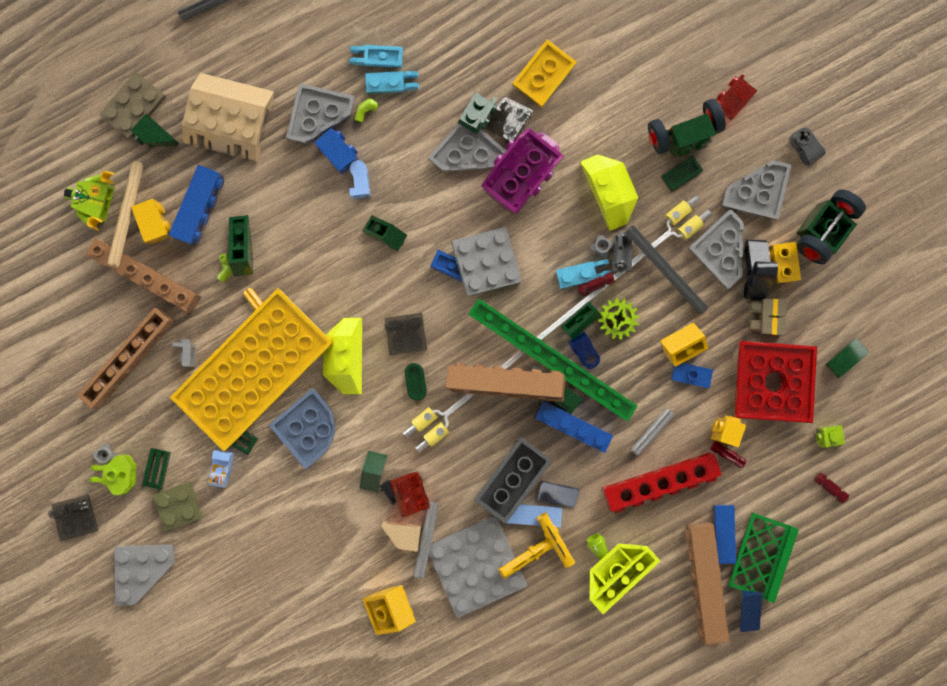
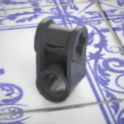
M801 128L791 135L790 143L805 165H812L826 154L824 147L818 142L810 129Z

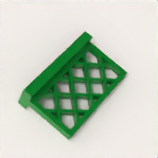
M752 512L728 586L741 591L757 592L752 584L762 579L765 584L762 598L775 603L799 529ZM754 519L763 520L766 528L756 532L753 527ZM777 525L784 527L782 536L775 539L770 529ZM768 530L773 540L762 545L758 534ZM756 536L760 546L750 550L747 540ZM775 543L778 549L777 553L769 557L764 547ZM762 548L766 559L756 563L752 552ZM749 554L754 564L743 568L741 559ZM768 561L772 567L771 571L762 575L758 565ZM756 567L761 577L750 581L745 571ZM744 573L748 583L741 586L735 584L736 575Z

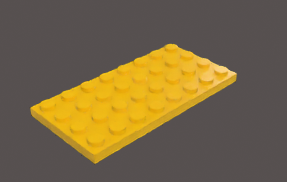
M277 288L170 398L225 452L330 347L332 341Z

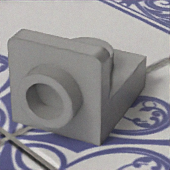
M178 339V343L172 342L173 347H183V351L180 352L182 366L195 367L196 344L190 343V340Z

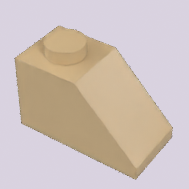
M390 521L382 522V529L398 549L407 554H414V551L418 552L421 533L420 525Z

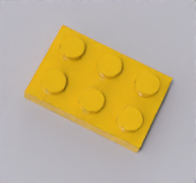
M547 39L513 81L512 86L542 108L577 62Z

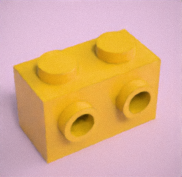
M150 199L131 206L144 243L152 245L171 238L169 236L171 225L164 218L165 209L161 202Z
M796 242L769 246L770 262H777L778 273L774 284L800 281L801 274Z
M695 323L660 341L664 354L675 367L709 349L705 335Z
M732 416L718 418L712 425L711 431H713L711 440L739 448L746 425L740 423L741 419Z

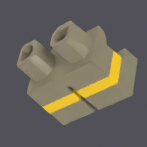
M761 299L750 302L749 313H758V320H749L748 330L757 332L758 335L785 336L786 318L781 317L786 316L787 299Z

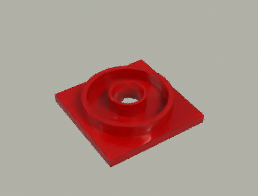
M739 341L734 417L813 423L817 346ZM770 373H776L782 379L780 389L774 392L768 390L765 386V378Z

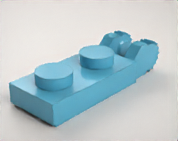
M377 45L350 47V52L364 54V58H350L349 63L351 65L402 68L403 47Z
M417 71L365 73L367 94L397 93L419 89L418 83L404 84V79L419 77Z
M608 259L556 270L560 289L584 284L600 276L604 277L603 275L611 271L607 270L596 274L595 267L609 264Z

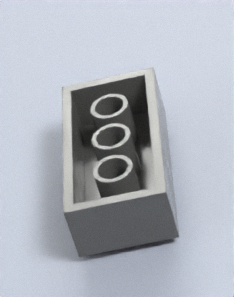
M519 437L477 493L474 501L506 524L552 460L522 437Z

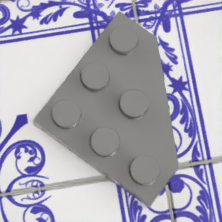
M299 83L286 139L307 144L330 128L348 119L352 115L355 96Z
M458 124L428 157V160L442 172L492 169L495 166L494 160L499 154L503 156L506 150L482 129L476 134Z
M772 160L725 189L721 207L777 221L792 165Z
M731 209L688 247L689 251L726 290L742 277V234L744 222Z
M175 544L114 547L115 606L136 605L175 564Z

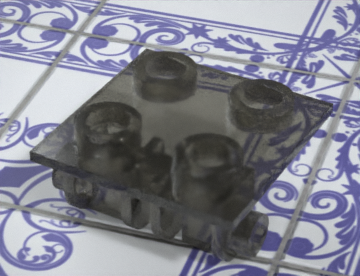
M504 96L493 116L489 117L490 121L485 129L503 137L507 143L512 139L515 141L518 134L522 132L521 129L525 128L524 125L528 119H531L534 111Z
M422 313L384 318L390 356L427 351Z
M89 494L51 504L52 509L48 512L50 518L55 519L60 542L98 531Z

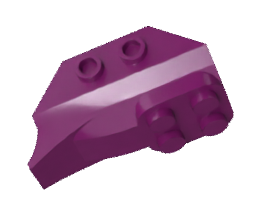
M530 128L524 131L515 141L512 139L505 148L507 151L503 156L499 154L494 160L495 166L481 185L483 190L494 201L513 214H518L532 195L536 197L542 190L541 184L544 181L548 182L555 174L553 170L564 158V155L559 152V145L543 132L535 133Z

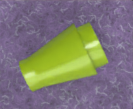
M596 533L587 539L588 548L600 561L608 553L604 536Z

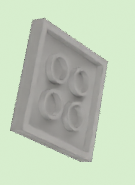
M506 227L451 241L467 297L522 282Z

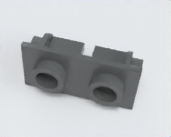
M619 231L613 238L612 272L632 271L633 241L625 235L624 231Z

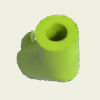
M367 99L359 104L354 121L363 124L366 112L369 110L376 111L378 103L373 101V99Z
M223 253L219 256L223 270L218 274L217 278L225 283L232 274V270L228 264V255Z

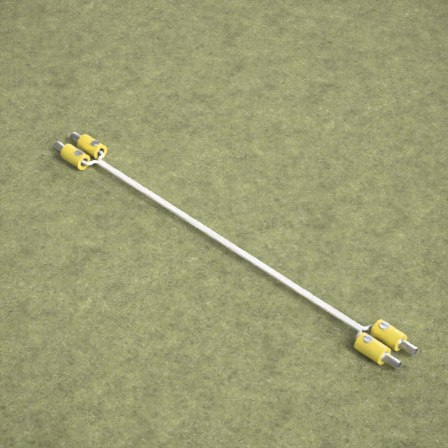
M695 195L688 202L683 200L665 215L668 220V231L651 245L656 248L672 234L688 240L704 227L703 222L712 213L707 210L699 217L694 215L677 229L679 234L671 232L670 224L675 226L691 213V207L700 199ZM643 252L632 259V266L646 255ZM616 272L613 275L614 280L618 279L625 272ZM605 284V287L590 293L537 336V338L543 340L609 285ZM520 350L501 367L506 370L525 353ZM466 394L444 413L439 410L432 411L428 407L411 421L413 425L404 431L403 434L408 438L416 430L421 432L438 418L435 413L442 416L445 415L446 425L442 422L437 424L423 436L425 440L415 448L420 453L428 445L433 447L450 433L447 429L449 425L447 417L475 394Z

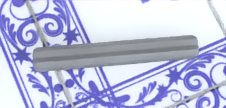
M429 501L425 513L413 573L414 577L423 579L425 576L439 506L436 502Z

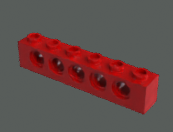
M709 452L604 486L602 490L608 509L611 512L619 513L625 511V507L633 505V507L641 506L648 499L656 501L663 498L662 495L667 493L670 495L678 494L681 492L680 489L685 487L693 489L699 486L698 483L717 481V477L722 476L715 453ZM700 466L702 474L696 477L694 471ZM682 472L684 474V480L678 483L676 481V476L678 473ZM664 478L666 486L659 488L658 481ZM646 484L648 486L647 493L640 494V486ZM628 490L630 497L627 500H622L621 493Z

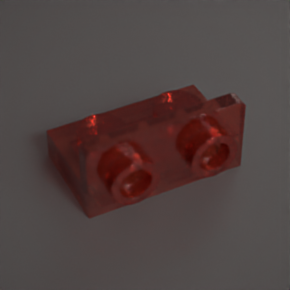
M743 73L739 78L735 76L728 84L730 86L727 92L723 90L716 98L722 107L724 115L731 121L757 92L754 87L743 79L745 77Z
M418 471L390 480L402 517H407L430 508L429 498L425 493L423 480Z

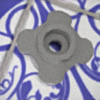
M598 235L596 242L591 245V250L598 252L601 257H606L608 250L613 247V242L604 238L603 235Z
M103 444L102 448L93 452V457L100 465L108 464L117 456L115 452L111 451L109 444Z

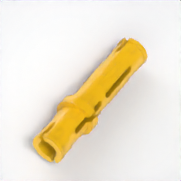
M547 512L540 514L536 519L544 531L545 538H548L564 567H571L575 560L560 537L559 529L553 525Z
M545 538L535 546L528 547L526 552L498 568V571L503 579H507V577L530 562L539 560V557L553 549V546Z

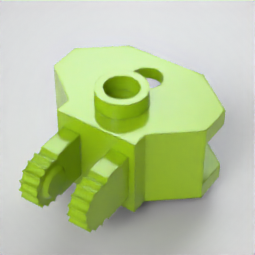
M117 455L109 464L91 465L90 470H103L102 477H90V482L106 485L113 495L127 494L136 484L137 464L130 455Z

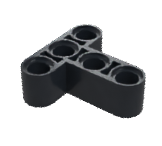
M746 240L744 253L748 278L744 285V298L766 299L777 277V262H770L767 240Z

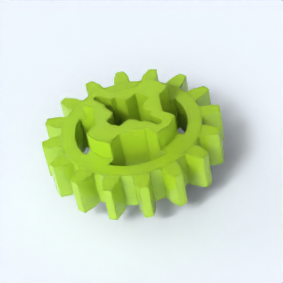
M615 298L614 303L610 300L607 301L608 307L605 305L601 306L604 311L600 312L602 317L597 320L598 323H602L599 329L606 330L605 336L610 333L611 339H614L617 335L618 339L621 340L623 334L628 338L630 337L629 331L635 332L633 326L639 325L638 322H635V319L640 316L634 314L637 308H631L632 302L625 304L626 299H622L619 302L618 298ZM618 306L616 312H608L612 307ZM625 310L629 312L630 318L627 317ZM619 314L622 321L617 324V320L614 317ZM606 320L612 325L611 329L608 327ZM621 326H628L626 330L619 332Z

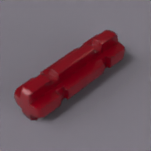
M609 272L603 275L604 277L600 276L587 282L588 284L579 285V293L581 296L589 294V291L594 292L605 287V284L610 285L614 283L613 274Z
M714 441L710 447L713 452L719 453L721 457L734 463L739 468H743L747 462L745 458L738 456L737 453L723 446L718 441Z
M820 472L815 476L814 481L818 485L822 484V488L833 497L836 496L840 503L848 500L849 494L844 490L841 491L842 488L831 479H827L828 477Z

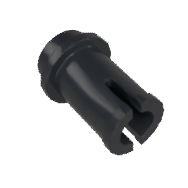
M388 479L379 487L381 488L380 491L384 492L391 504L394 505L403 497L392 485L393 481L390 482Z

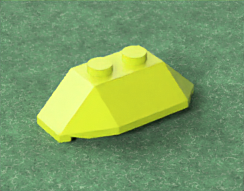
M595 155L581 161L580 164L609 232L627 225L639 197L624 163L601 155Z
M343 318L326 334L332 341V344L323 353V376L342 394H362V318Z
M618 543L590 569V601L602 614L606 613L660 562V559L648 546Z

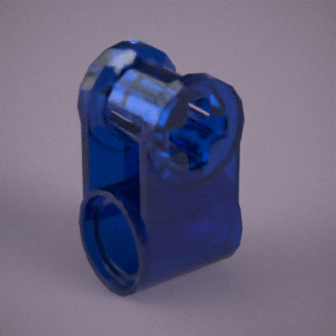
M584 331L573 340L568 341L571 349L586 368L592 369L599 365L600 356ZM587 355L595 356L594 365L586 362L588 360Z

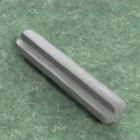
M665 409L631 448V451L636 456H640L675 414L670 409Z

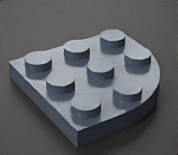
M312 388L269 424L270 428L305 470L326 453L335 435V420L332 410L315 388Z

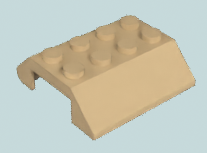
M200 73L190 88L182 123L183 143L188 145L194 144V146L199 147L201 136H204L205 149L210 150L212 148V151L227 155L230 153L231 156H236L238 145H240L242 158H248L251 161L257 162L261 152V147L258 144L266 110H271L275 92Z

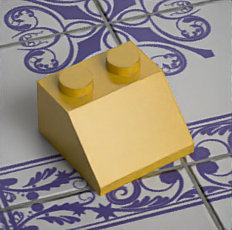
M402 585L387 588L362 599L376 635L399 632L416 622Z

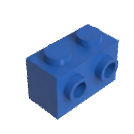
M330 128L314 143L343 175L350 169L352 162L359 160L357 157L358 151L351 144L348 146L344 142L346 138L339 130L335 132Z

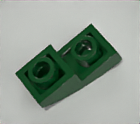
M855 338L825 365L839 379L863 359L869 351Z

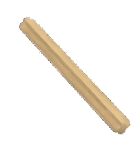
M134 161L131 165L107 262L110 267L118 268L132 215L131 206H134L143 171L141 162Z

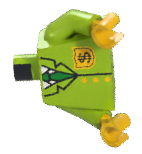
M103 171L101 174L86 178L84 182L78 181L75 189L67 187L64 191V198L72 200L71 208L76 209L75 213L80 220L88 225V227L97 231L99 230L97 224L99 222H106L115 190L113 186L109 185L113 184V181H110V177L114 173Z

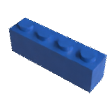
M201 165L197 166L169 236L193 246L199 243L202 237V228L209 221V211L216 204L217 192L222 189L224 184V177L220 173Z
M545 401L541 402L534 416L535 419L604 453L613 438V435Z

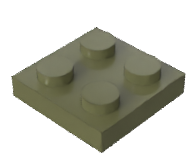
M191 482L153 494L164 531L203 518Z

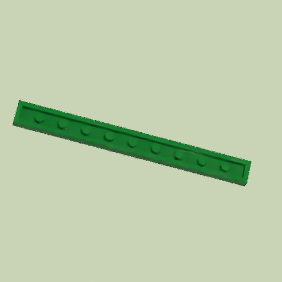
M478 298L468 313L469 316L549 370L559 371L561 374H564L567 382L628 422L638 405Z

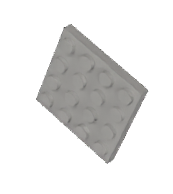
M494 515L431 543L429 556L457 618L528 586L521 569L507 577V579H503L498 571V568L512 561L515 556L498 518Z

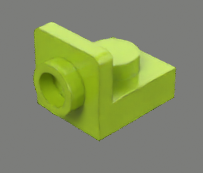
M842 425L817 428L816 441L820 447L829 448L830 446L845 444Z

